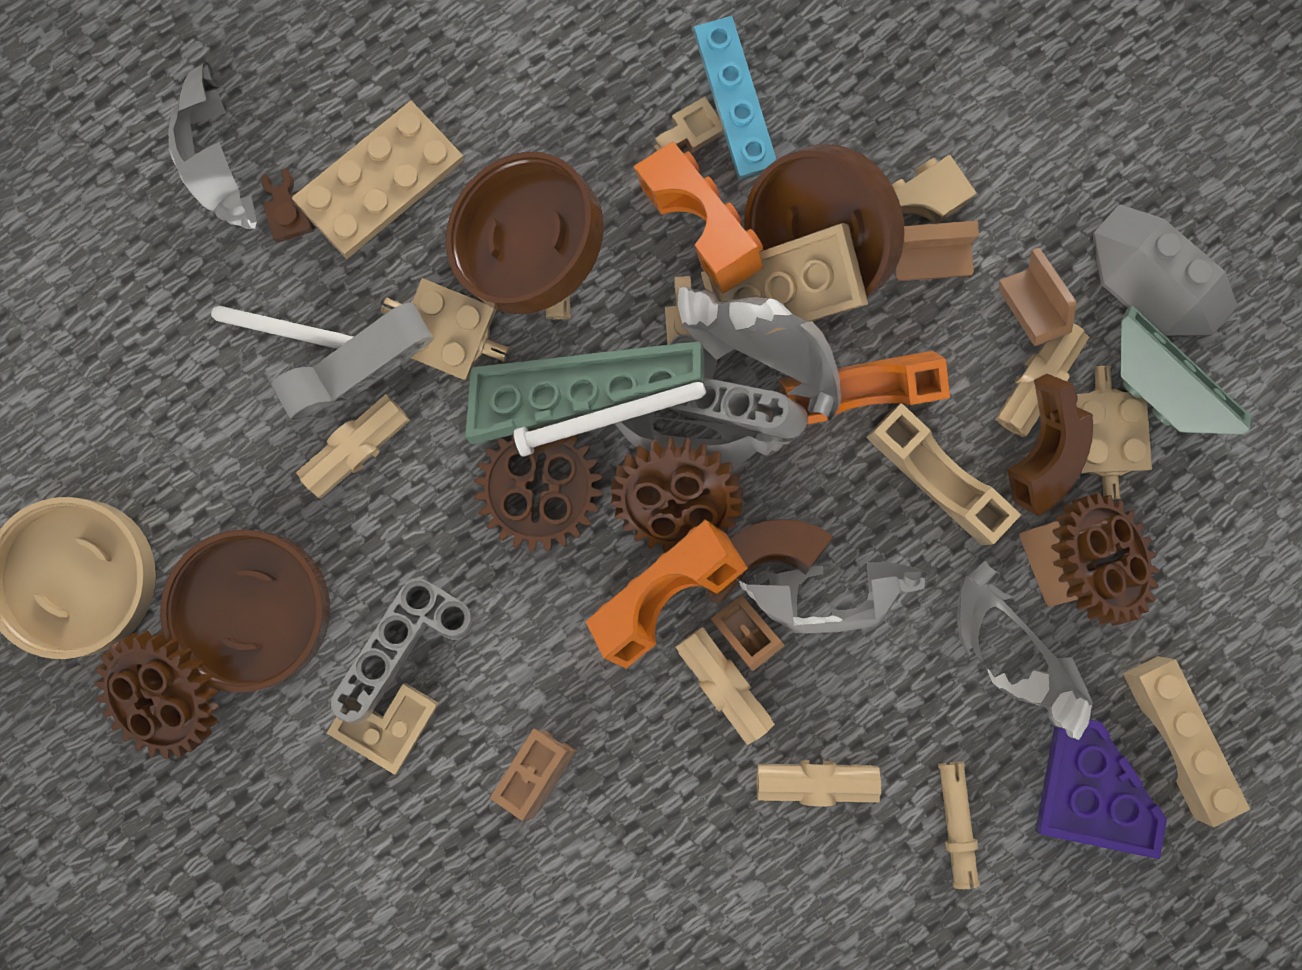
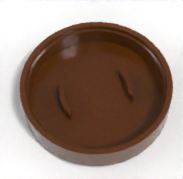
M834 144L807 146L775 160L755 181L745 208L744 230L752 229L763 246L762 251L841 223L848 224L866 297L879 290L895 271L902 254L905 231L899 199L885 174L871 160L859 152Z
M521 152L503 157L475 175L462 190L453 206L446 231V252L452 272L465 289L496 310L511 314H529L550 308L571 295L592 270L603 241L604 222L601 206L592 188L572 166L562 159L542 152Z
M254 530L226 531L197 543L174 566L162 594L160 606L161 627L166 643L177 638L179 641L178 650L182 652L190 647L192 649L190 660L192 662L197 660L204 662L199 671L201 674L212 675V678L206 682L207 686L229 692L256 691L290 679L300 672L316 655L323 643L329 625V592L318 565L296 543L269 532Z

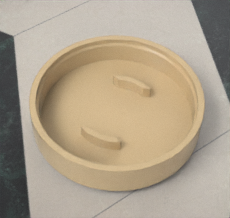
M58 497L42 500L23 508L0 528V632L17 647L31 654L51 659H68L94 655L108 650L111 645L129 636L143 620L154 594L156 581L155 562L145 535L125 513L113 506L95 500Z

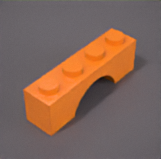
M672 141L633 166L642 190L661 215L671 212H689L705 220L704 232L694 246L701 267L722 294L763 269L759 253L763 250V246L758 236L752 229L744 230L740 225L741 218L730 202L725 205L719 199L720 193L715 183L709 176L704 179L698 173L700 172L699 166L689 151L683 154Z
M933 350L837 368L840 377L842 401L835 415L866 405L883 403L915 405L950 398L946 358ZM792 377L778 379L780 393L801 404L806 409L808 415L807 424L828 421L826 415L820 412L812 413L808 411L809 397L786 395L802 382Z
M704 520L699 526L691 529L687 536L673 548L663 553L640 576L632 579L627 587L609 602L604 603L585 622L603 658L627 669L656 645L655 630L658 616L665 603L674 594L694 586L704 587L718 594L748 568L727 534L707 520Z

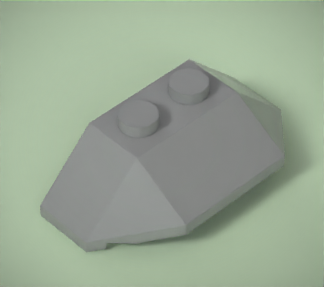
M1119 204L1093 233V243L1096 249V261L1101 285L1127 308L1133 305L1163 335L1211 336L1238 307L1226 271L1165 219Z

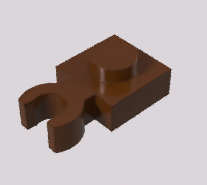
M286 168L281 170L284 181L278 187L272 186V181L267 174L262 175L261 178L262 186L273 196V200L263 203L273 239L277 243L314 232L312 222L292 200V197L297 193L291 194L294 187V179Z

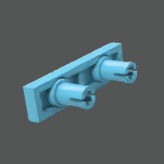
M729 16L694 26V36L738 180L741 181L758 176L776 160V156L733 17Z

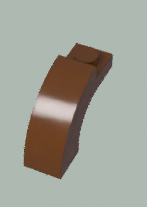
M1050 374L1034 379L1041 418L1038 439L1033 449L1022 461L1007 469L1014 503L1037 516L1057 504L1075 484L1086 464L1093 438V414L1077 407L1078 396L1073 383Z
M789 519L763 521L749 526L730 539L748 569L718 594L708 590L707 598L720 607L747 572L767 562L786 563L806 575L829 546L834 536L815 525Z

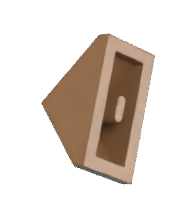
M742 595L711 618L712 622L751 671H754L784 647L782 641Z

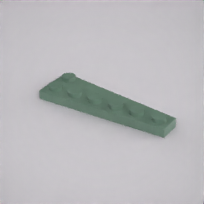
M701 341L471 367L465 438L471 444H478L513 435L514 430L526 427L528 430H532L694 382H702L704 384V347Z

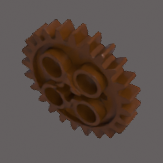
M514 434L511 435L512 440L510 442L505 441L503 438H497L501 449L498 452L489 448L485 450L492 460L490 464L478 463L477 466L484 470L486 475L485 477L474 479L475 483L484 486V491L474 495V499L486 501L487 503L479 511V515L486 516L492 514L493 516L487 528L492 530L501 526L502 530L499 539L502 541L511 534L515 535L513 540V547L519 548L525 539L528 540L529 551L535 552L538 541L543 542L546 551H551L553 539H557L565 547L567 546L565 534L570 532L573 536L580 538L581 535L577 525L579 523L586 526L592 525L585 515L587 511L599 512L600 509L591 503L592 498L603 496L602 491L593 488L594 483L603 480L602 475L591 474L590 472L598 464L597 459L586 461L584 459L590 450L589 446L585 445L576 449L577 435L570 436L566 441L560 439L534 447V453L527 455L532 464L528 474L515 476L511 465L514 459L521 455L517 449ZM540 453H545L546 460L542 481L549 485V490L543 491L540 494L539 521L534 523L532 521V513L535 506V493L529 490V484L537 482L538 457ZM563 459L570 462L571 473L566 479L555 480L552 478L550 469L555 461ZM521 494L527 500L526 511L520 516H512L507 510L508 500L514 495ZM556 498L563 499L567 504L566 515L560 520H551L546 513L547 504Z
M669 437L667 447H661L656 440H652L650 451L639 445L637 446L635 457L627 454L623 466H617L610 491L612 493L610 504L616 507L615 519H624V531L636 529L635 541L647 537L649 538L648 548L654 547L659 542L663 543V551L668 552L671 545L679 543L687 536L691 529L699 526L704 520H707L726 534L728 528L735 529L737 516H741L743 488L739 487L740 476L739 474H731V462L720 464L721 453L719 451L710 456L706 455L705 443L694 450L691 449V442L688 438H686L682 447H676L672 437Z
M1100 493L1073 500V504L1063 507L1065 514L1056 518L1061 527L1052 531L1060 540L1059 543L1051 545V548L1060 554V559L1054 561L1053 564L1056 567L1062 568L1064 572L1058 580L1059 582H1068L1070 586L1066 596H1077L1076 609L1082 610L1087 608L1088 619L1098 618L1101 625L1111 623L1112 626L1141 619L1140 614L1149 612L1147 603L1155 601L1150 590L1157 589L1159 586L1152 579V574L1159 573V569L1151 565L1150 560L1157 555L1153 551H1148L1147 545L1152 539L1151 537L1142 536L1143 522L1135 524L1133 522L1135 512L1133 510L1124 512V502L1118 501L1114 503L1112 495L1102 497ZM1118 550H1125L1123 555L1096 565L1095 568L1087 569V564L1111 556Z
M145 631L140 635L132 633L111 645L109 647L110 651L100 657L104 663L96 668V672L102 678L94 682V685L104 690V693L97 697V701L107 703L108 709L102 713L103 716L114 717L115 722L111 726L112 730L122 728L125 731L122 740L126 742L131 738L135 739V749L137 751L147 746L150 757H154L161 752L164 759H168L174 754L180 758L185 753L192 752L212 734L210 728L218 722L212 714L220 709V706L210 701V698L215 696L218 691L207 687L206 682L212 678V675L201 674L199 669L204 662L202 660L195 662L190 660L192 653L190 647L181 652L178 650L179 641L177 638L166 643L164 633L160 632L152 637L149 631Z

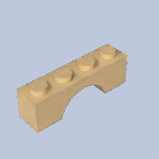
M948 155L939 162L935 157L928 160L915 171L917 176L907 183L900 179L892 184L903 214L919 215L935 224H938L967 205L977 194L951 155Z
M902 403L893 408L867 435L866 438L980 545L995 544L1021 516L991 486L978 481L960 468L940 448L933 438L931 430Z
M1158 656L1124 672L1123 675L1141 711L1156 726L1172 753L1178 771L1176 782L1194 819L1216 827L1251 810L1176 659Z

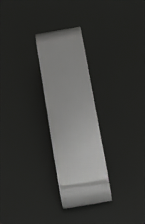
M405 303L383 315L315 366L295 368L278 376L272 381L271 387L291 421L321 418L325 416L323 413L325 410L336 404L340 407L429 345L434 337L414 303Z
M681 334L675 337L669 345L697 342V340L688 334ZM705 348L704 386L706 394L702 398L668 407L686 417L782 438L799 436L804 431L808 421L806 409L801 404L781 393L713 380L717 360ZM749 404L748 410L744 413L746 406ZM774 411L775 413H777V414H782V415H781V416H775V417L773 418V417H772V412Z
M413 579L407 582L401 588L334 692L331 699V708L334 715L340 720L349 723L365 721L374 711L426 627L451 640H459L470 632L473 624L468 607L460 600L428 581ZM418 590H425L430 593V601L422 609H414L409 605L411 595ZM452 610H458L465 615L463 625L456 630H449L443 626L444 616ZM396 624H404L408 628L407 638L400 644H392L388 641V631ZM374 658L383 659L386 664L384 674L378 679H369L365 673L367 663ZM357 679L363 684L374 688L371 694L365 690L361 692L357 702L362 707L358 712L351 710L348 714L346 713L348 706L344 703L345 699L348 696L355 698L362 689L354 685Z

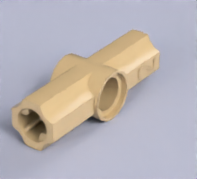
M1073 323L1072 333L1043 343L1038 352L1034 353L1025 363L1028 366L1021 377H1016L1015 383L1017 385L995 418L1001 426L1021 437L1028 435L1040 416L1034 379L1050 374L1068 381L1069 374L1067 372L1089 339L1084 329Z
M385 394L357 420L348 421L333 432L327 440L328 445L312 457L296 473L307 489L322 499L351 472L355 473L364 468L362 463L371 455L376 457L380 452L379 448L406 426L410 419L391 397Z
M703 627L675 646L679 655L700 680L698 684L719 712L723 711L747 745L758 740L775 725L760 702L750 692L749 689L751 687L734 663L730 659L727 661Z
M809 760L800 761V764L757 763V800L800 801V804L819 807L836 805V802L879 803L881 795L880 768L872 765H836L832 761H823V765L809 764Z

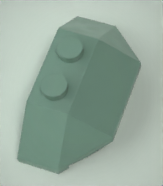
M1131 305L1126 310L1121 322V377L1124 379L1123 385L1134 397H1143L1153 406L1152 411L1159 421L1166 426L1172 424L1179 432L1244 434L1250 430L1251 415L1148 321L1140 311Z

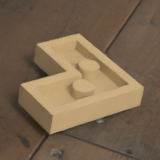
M404 683L384 716L373 711L365 721L360 723H349L336 717L327 734L396 775L440 703L409 684ZM351 697L347 698L345 702L348 706L347 714L351 710L358 712L362 707L356 699Z

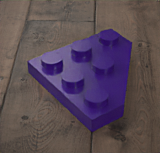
M1089 719V724L1079 740L1068 736L1066 730L1062 727L1054 726L1035 831L1045 836L1160 859L1167 818L1159 806L1154 804L1142 786V781L1125 756H1122L1110 739L1111 735L1102 722Z

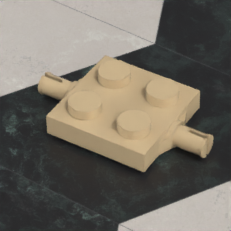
M422 278L415 297L411 302L414 303L434 338L429 345L410 358L468 381L471 367H474V364L483 354L504 363L507 356L495 352L493 349L508 354L510 347L489 339L490 325L496 309ZM388 297L383 302L393 308L402 305ZM384 306L381 307L382 314L392 310Z
M1111 366L1093 367L1095 390L1085 394H1077V407L1093 414L1092 444L1081 474L1089 473L1102 477L1103 497L1112 495L1113 500L1121 499L1118 476L1130 471L1152 470L1147 401L1143 397H1134L1130 392L1112 389Z

